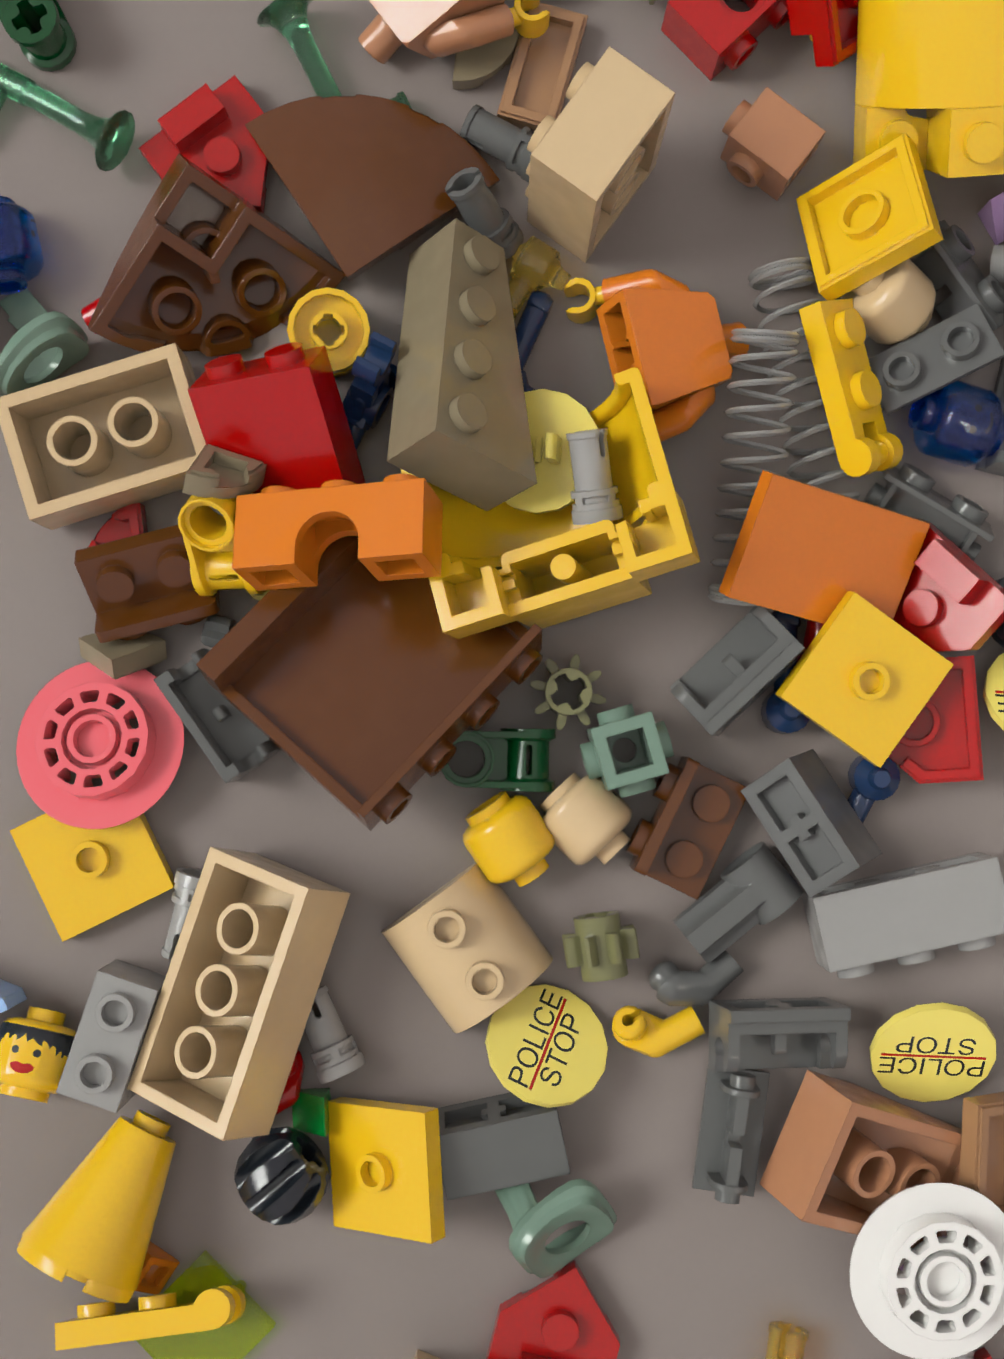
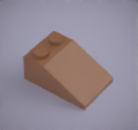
M807 1070L759 1184L801 1221L858 1235L865 1221L879 1205L906 1188L937 1182L959 1185L962 1129L856 1084ZM938 1231L937 1237L947 1236V1232ZM923 1238L918 1240L910 1248H914L919 1243H921L923 1241Z

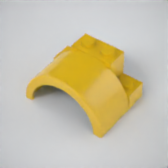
M858 0L853 164L902 134L907 133L916 144L923 170L931 171L946 178L1004 174V0ZM906 109H927L926 118L911 116L907 113Z
M634 367L613 374L615 386L612 393L602 404L589 412L599 429L608 428L607 441L613 485H618L619 492L616 493V498H620L623 518L614 521L602 520L593 524L574 525L571 514L573 510L572 504L560 511L542 514L514 509L506 502L489 511H485L428 482L443 503L441 577H429L443 633L461 639L514 621H519L530 628L534 624H537L541 629L651 595L649 578L701 562L683 500L674 488L644 381L638 368ZM401 469L402 474L413 475Z

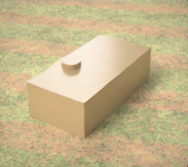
M210 847L127 1089L222 1141L269 1135L351 893L256 853Z

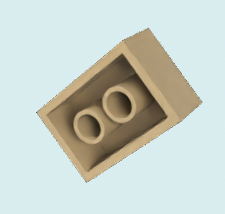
M610 46L595 66L589 62L583 64L567 89L565 96L570 100L557 119L547 115L541 121L527 146V150L531 152L530 163L526 169V174L529 176V185L525 191V196L528 198L527 222L584 263L592 255L655 168L675 96L674 91Z
M176 343L0 397V425L30 521L54 530L183 489L185 474L206 443L187 390L196 381L191 361Z

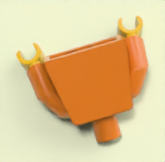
M645 269L604 278L602 286L594 287L590 281L584 278H574L564 287L566 297L578 295L589 297L588 302L584 306L568 308L566 314L569 320L579 324L591 321L597 314L614 386L615 379L613 374L634 367L640 370L661 442L688 431L715 402V388L732 377L733 370L728 361L733 356L747 354L749 351L748 344L736 343L730 339L733 336L732 330L746 328L745 325L741 322L721 324L716 301L708 292L690 291L686 284L658 270Z

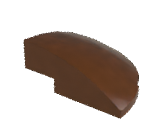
M356 94L355 96H313L279 106L245 124L247 130L349 282L398 248L401 250L459 210L445 190L447 182L457 172L470 167L478 168L484 176V181L489 189L500 182V179L486 160L469 142L444 123H438L430 117L411 109L409 105L382 97Z
M179 153L156 189L122 251L99 299L88 328L90 331L114 343L141 352L176 343L182 351H200L207 357L231 354L253 347L255 338L268 333L282 323L288 326L289 314L298 299L311 290L326 287L335 289L345 275L340 269Z

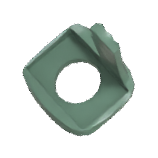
M25 286L0 301V306L10 316L7 321L18 330L0 353V397L53 381L87 356L89 352L88 337L82 327L64 313L57 311L47 312Z
M585 1179L568 1181L551 1192L539 1203L530 1183L494 1190L510 1219L513 1229L509 1238L510 1252L528 1273L535 1274L539 1278H547L553 1275L585 1250L601 1241L613 1231L614 1224L617 1221V1216L604 1195L593 1183ZM573 1221L586 1222L563 1233L545 1247L546 1240L559 1227Z

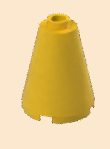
M139 1109L133 1119L120 1115L24 1230L16 1249L18 1254L31 1265L60 1282L63 1281L66 1275L74 1280L85 1283L82 1290L84 1293L114 1303L127 1304L138 1287L176 1142L166 1136L171 1125Z

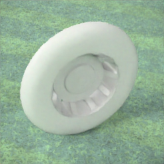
M939 1182L925 1183L906 1188L879 1205L865 1221L857 1235L850 1258L849 1269L852 1298L860 1318L869 1331L890 1349L915 1359H951L959 1357L979 1348L990 1340L1004 1325V1213L987 1197L973 1189ZM946 1231L947 1236L937 1237V1232ZM967 1235H968V1247H966L965 1245H963L964 1240H965V1237H966ZM923 1238V1241L921 1243H919L914 1248H910L918 1240ZM906 1258L903 1269L898 1270L901 1260ZM898 1288H904L906 1294H897L896 1290Z

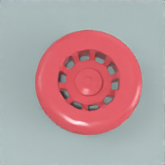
M85 662L60 673L38 692L21 721L17 737L16 757L22 783L29 796L42 811L69 826L84 829H104L115 827L137 818L163 797L175 779L180 767L184 750V727L182 720L154 682L155 675L142 669L115 680L90 662ZM121 700L125 701L124 705L119 709L112 707V705L119 703ZM137 718L139 727L132 729L129 720ZM139 742L136 755L132 757L130 754L133 743ZM126 764L128 768L120 776L116 777L115 772ZM71 771L76 773L74 784L70 783ZM101 778L103 784L94 787L92 779Z

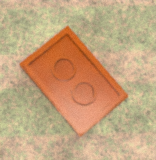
M762 470L719 592L732 599L825 624L847 591H852L893 620L930 523Z

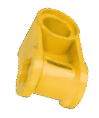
M191 495L178 515V527L182 533L190 562L192 584L199 596H213L217 593V590L246 589L252 595H263L267 591H257L232 569L236 498H203ZM211 507L217 509L222 515L214 512Z

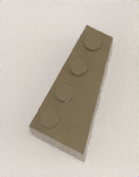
M455 218L409 254L387 462L419 478H425L427 482L485 511H489L537 484L504 248Z

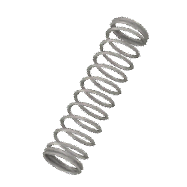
M806 257L782 259L758 267L750 273L748 277L750 281L749 286L755 290H764L755 299L753 307L759 312L770 314L761 321L758 329H764V326L769 321L778 316L799 312V309L820 301L819 299H810L776 309L764 308L759 305V302L764 297L775 291L795 289L815 282V276L812 275L811 259ZM790 270H796V271H794V272H791V273H788V274H785V275L776 276V277H771V278H765V277H768V276H770V275H774V274H777V273H780V272H785V271H790ZM803 327L792 330L793 332H798L801 336L805 335ZM764 348L763 352L769 351V349ZM807 351L794 357L770 358L771 360L782 361L772 369L780 370L799 360L811 359L810 352ZM773 375L767 376V378H776ZM816 375L797 378L791 383H784L788 386L779 390L775 395L782 396L795 388L817 382ZM819 399L807 402H793L794 405L790 408L795 409L784 414L778 422L783 423L796 414L821 406L823 401ZM828 423L789 426L792 432L801 433L785 441L781 449L792 455H809L790 465L786 472L789 476L798 479H815L807 483L813 486L847 476L842 469L815 473L792 472L797 467L810 461L834 454L836 450L834 446L817 449L788 448L789 445L804 437L830 429ZM851 492L841 495L857 499L861 494L859 492Z
M736 328L731 331L733 336L730 339L733 342L777 350V352L736 355L728 362L740 369L778 376L779 378L734 381L729 383L726 388L736 394L779 403L731 407L725 410L724 413L733 419L780 429L726 433L721 438L727 443L769 451L779 455L727 458L719 463L725 468L761 475L764 469L740 464L780 461L786 459L789 454L784 449L737 438L779 436L789 433L792 429L787 424L739 413L788 409L794 403L785 397L738 387L791 383L797 377L789 372L738 361L794 357L800 352L790 346L800 344L801 342L798 339L801 335L793 331ZM758 482L721 484L717 489L723 493L753 498L754 492L739 489H756ZM748 508L719 509L715 514L723 518L744 521L746 517L744 514H747ZM716 534L712 538L718 542L735 545L739 534ZM713 559L710 563L713 566L727 568L730 559ZM710 584L708 586L710 594L707 596L711 601L740 606H758L723 595L719 592L721 584Z

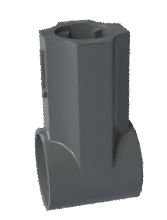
M764 842L755 844L738 856L721 873V881L672 920L707 964L712 962L758 923L759 925H765L779 917L803 893V889Z

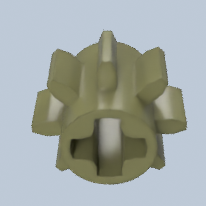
M574 654L571 658L569 667L559 670L557 664L552 659H547L545 661L546 669L551 674V677L547 682L540 680L530 682L531 688L544 692L545 702L539 704L535 708L534 713L536 715L542 714L550 709L558 714L555 722L557 730L563 729L567 716L576 715L581 724L588 726L590 718L584 709L589 703H606L605 697L593 693L591 685L592 682L599 679L602 672L596 670L586 676L583 672L579 671L580 657L577 654ZM563 676L568 683L574 682L577 679L581 682L584 690L577 695L580 705L573 710L568 703H562L557 706L553 702L551 695L558 690L557 683L555 682L557 677Z
M619 911L593 912L574 917L575 933L562 935L567 968L580 967L582 981L584 982L608 981L627 976L628 967L626 959L640 958L637 932L634 924L621 926Z

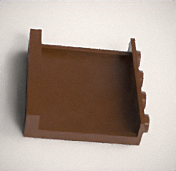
M346 536L331 543L323 552L318 568V586L270 590L196 666L213 688L371 831L380 820L385 824H389L403 812L413 797L409 790L425 773L433 777L448 764L457 750L453 743L469 726L474 730H478L493 716L500 705V701L496 697L512 680L520 685L536 670L543 659V655L539 653L542 650V629L537 624H534L527 630L518 621H514L461 639L443 633L429 577L378 581L358 559V536Z

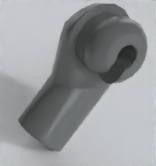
M725 950L712 962L704 964L698 971H680L671 961L661 962L651 971L649 984L657 991V999L668 1006H703L720 994L744 970Z

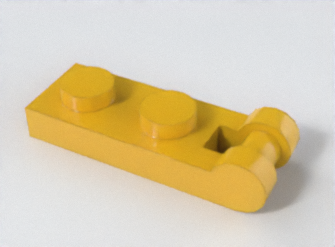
M853 298L819 301L799 309L841 469L849 476L861 477L876 471L894 468L902 460L903 445L896 435L887 432L880 405L882 399L881 386L878 378L871 371L864 344L866 338L865 324L861 315L853 308Z
M226 1284L203 1291L197 1296L195 1302L177 1304L176 1292L138 1297V1309L116 1312V1305L111 1301L77 1305V1318L55 1323V1350L214 1330L236 1322L242 1317L246 1308L245 1295L237 1286Z

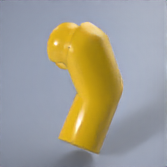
M628 1005L616 1011L612 1021L613 1035L621 1045L653 1058L661 1057L705 1034L704 1028L692 1006H688L663 1020L635 1006Z

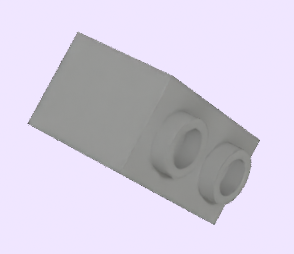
M117 959L97 970L56 1093L117 1113L135 1095L134 1092L127 1088L160 995L165 975Z

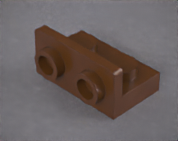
M178 525L76 550L74 564L96 612L95 633L100 643L117 639L134 640L149 631L176 624H196L220 611L219 590L213 596H199L194 589L190 574V562Z
M682 756L677 766L669 762L667 763L670 773L659 777L656 788L653 791V796L660 799L650 822L643 818L639 820L630 837L631 840L627 844L626 852L634 855L629 864L634 871L644 876L647 875L698 900L746 801L741 792L746 786L701 765L698 761Z

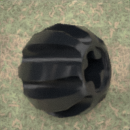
M290 1126L271 1128L269 1135L254 1137L239 1156L234 1172V1180L244 1204L255 1216L273 1225L296 1223L310 1215L325 1195L330 1179L325 1157L316 1143L303 1132Z

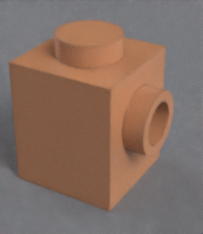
M766 87L753 105L744 99L725 123L722 132L728 136L720 158L727 163L728 171L740 183L748 187L758 186L778 201L813 156L826 131L770 88Z

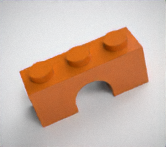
M392 474L385 477L383 482L356 484L347 480H330L324 482L320 488L299 490L287 486H268L263 488L261 493L237 495L232 569L257 591L318 586L319 562L326 548L342 537L358 536V559L378 581L441 577L443 503L425 478H419L410 474Z

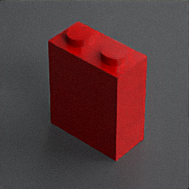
M292 342L269 349L264 353V358L243 361L241 354L218 357L204 365L206 371L187 389L206 445L210 444L267 464L264 482L252 494L261 493V490L268 486H287L295 490L320 488L324 482L330 480H347L356 484L366 483L326 346L304 350L302 343Z

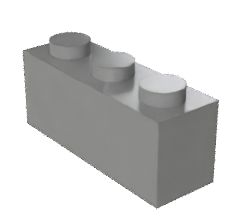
M980 852L833 884L811 898L806 891H803L801 895L817 964L829 973L837 971L838 978H855L868 975L875 971L874 963L897 958L900 965L930 961L936 957L934 949L956 944L959 951L985 949L996 944V935L1004 934V882L998 857Z

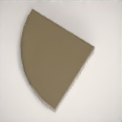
M514 28L512 36L456 53L452 80L453 89L477 88L483 85V81L493 77L505 65H508L513 60L520 36Z
M210 444L205 445L185 474L182 493L203 498L213 497L219 499L236 498L237 495L251 494L262 486L267 464Z
M96 633L79 637L81 657L115 680L167 659L165 640L149 633L134 640L117 639L106 643H100Z

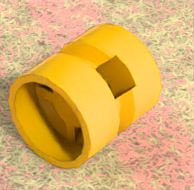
M326 287L311 290L298 299L289 314L287 333L290 343L300 342L304 350L326 346L334 377H340L352 371L357 356L364 357L369 340L370 326L367 313L356 298L344 290Z

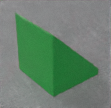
M330 1088L300 1090L299 1099L292 1105L294 1129L322 1137L327 1136L329 1132L328 1101L331 1100Z

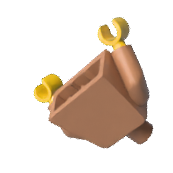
M369 0L378 12V15L362 32L358 40L363 48L382 64H385L402 44L417 53L434 59L480 47L512 36L514 27L525 38H538L546 33L549 27L550 11L545 10L536 15L525 13L537 8L540 0H515L514 7L511 8L504 3L506 0Z

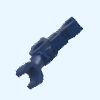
M375 331L370 336L369 346L364 357L357 356L354 361L352 375L355 378L343 401L344 411L356 451L366 430H369V428L373 429L382 418L395 389L397 366L391 362L397 349V343Z

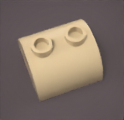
M476 862L381 932L454 1033H460L471 1028L499 1010L533 983L553 961L552 955L501 885L491 883Z

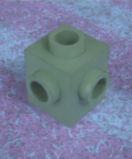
M632 704L597 713L599 726L586 729L590 742L579 744L589 779L601 777L606 790L618 788L620 798L656 788L654 777L670 773L666 758L674 756L672 743L664 721L655 723L652 711L635 715ZM621 738L629 739L635 747L634 756L626 762L618 761L612 751L614 743Z

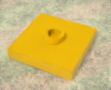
M907 133L902 134L796 198L818 292L827 301L841 297L944 240L916 144Z
M847 591L775 695L868 762L881 768L954 664L856 592Z
M45 813L10 830L62 942L174 888V875L144 813L129 822L104 829H84L69 826Z
M338 1097L328 1101L334 1226L430 1244L445 1238L438 1108L350 1097Z

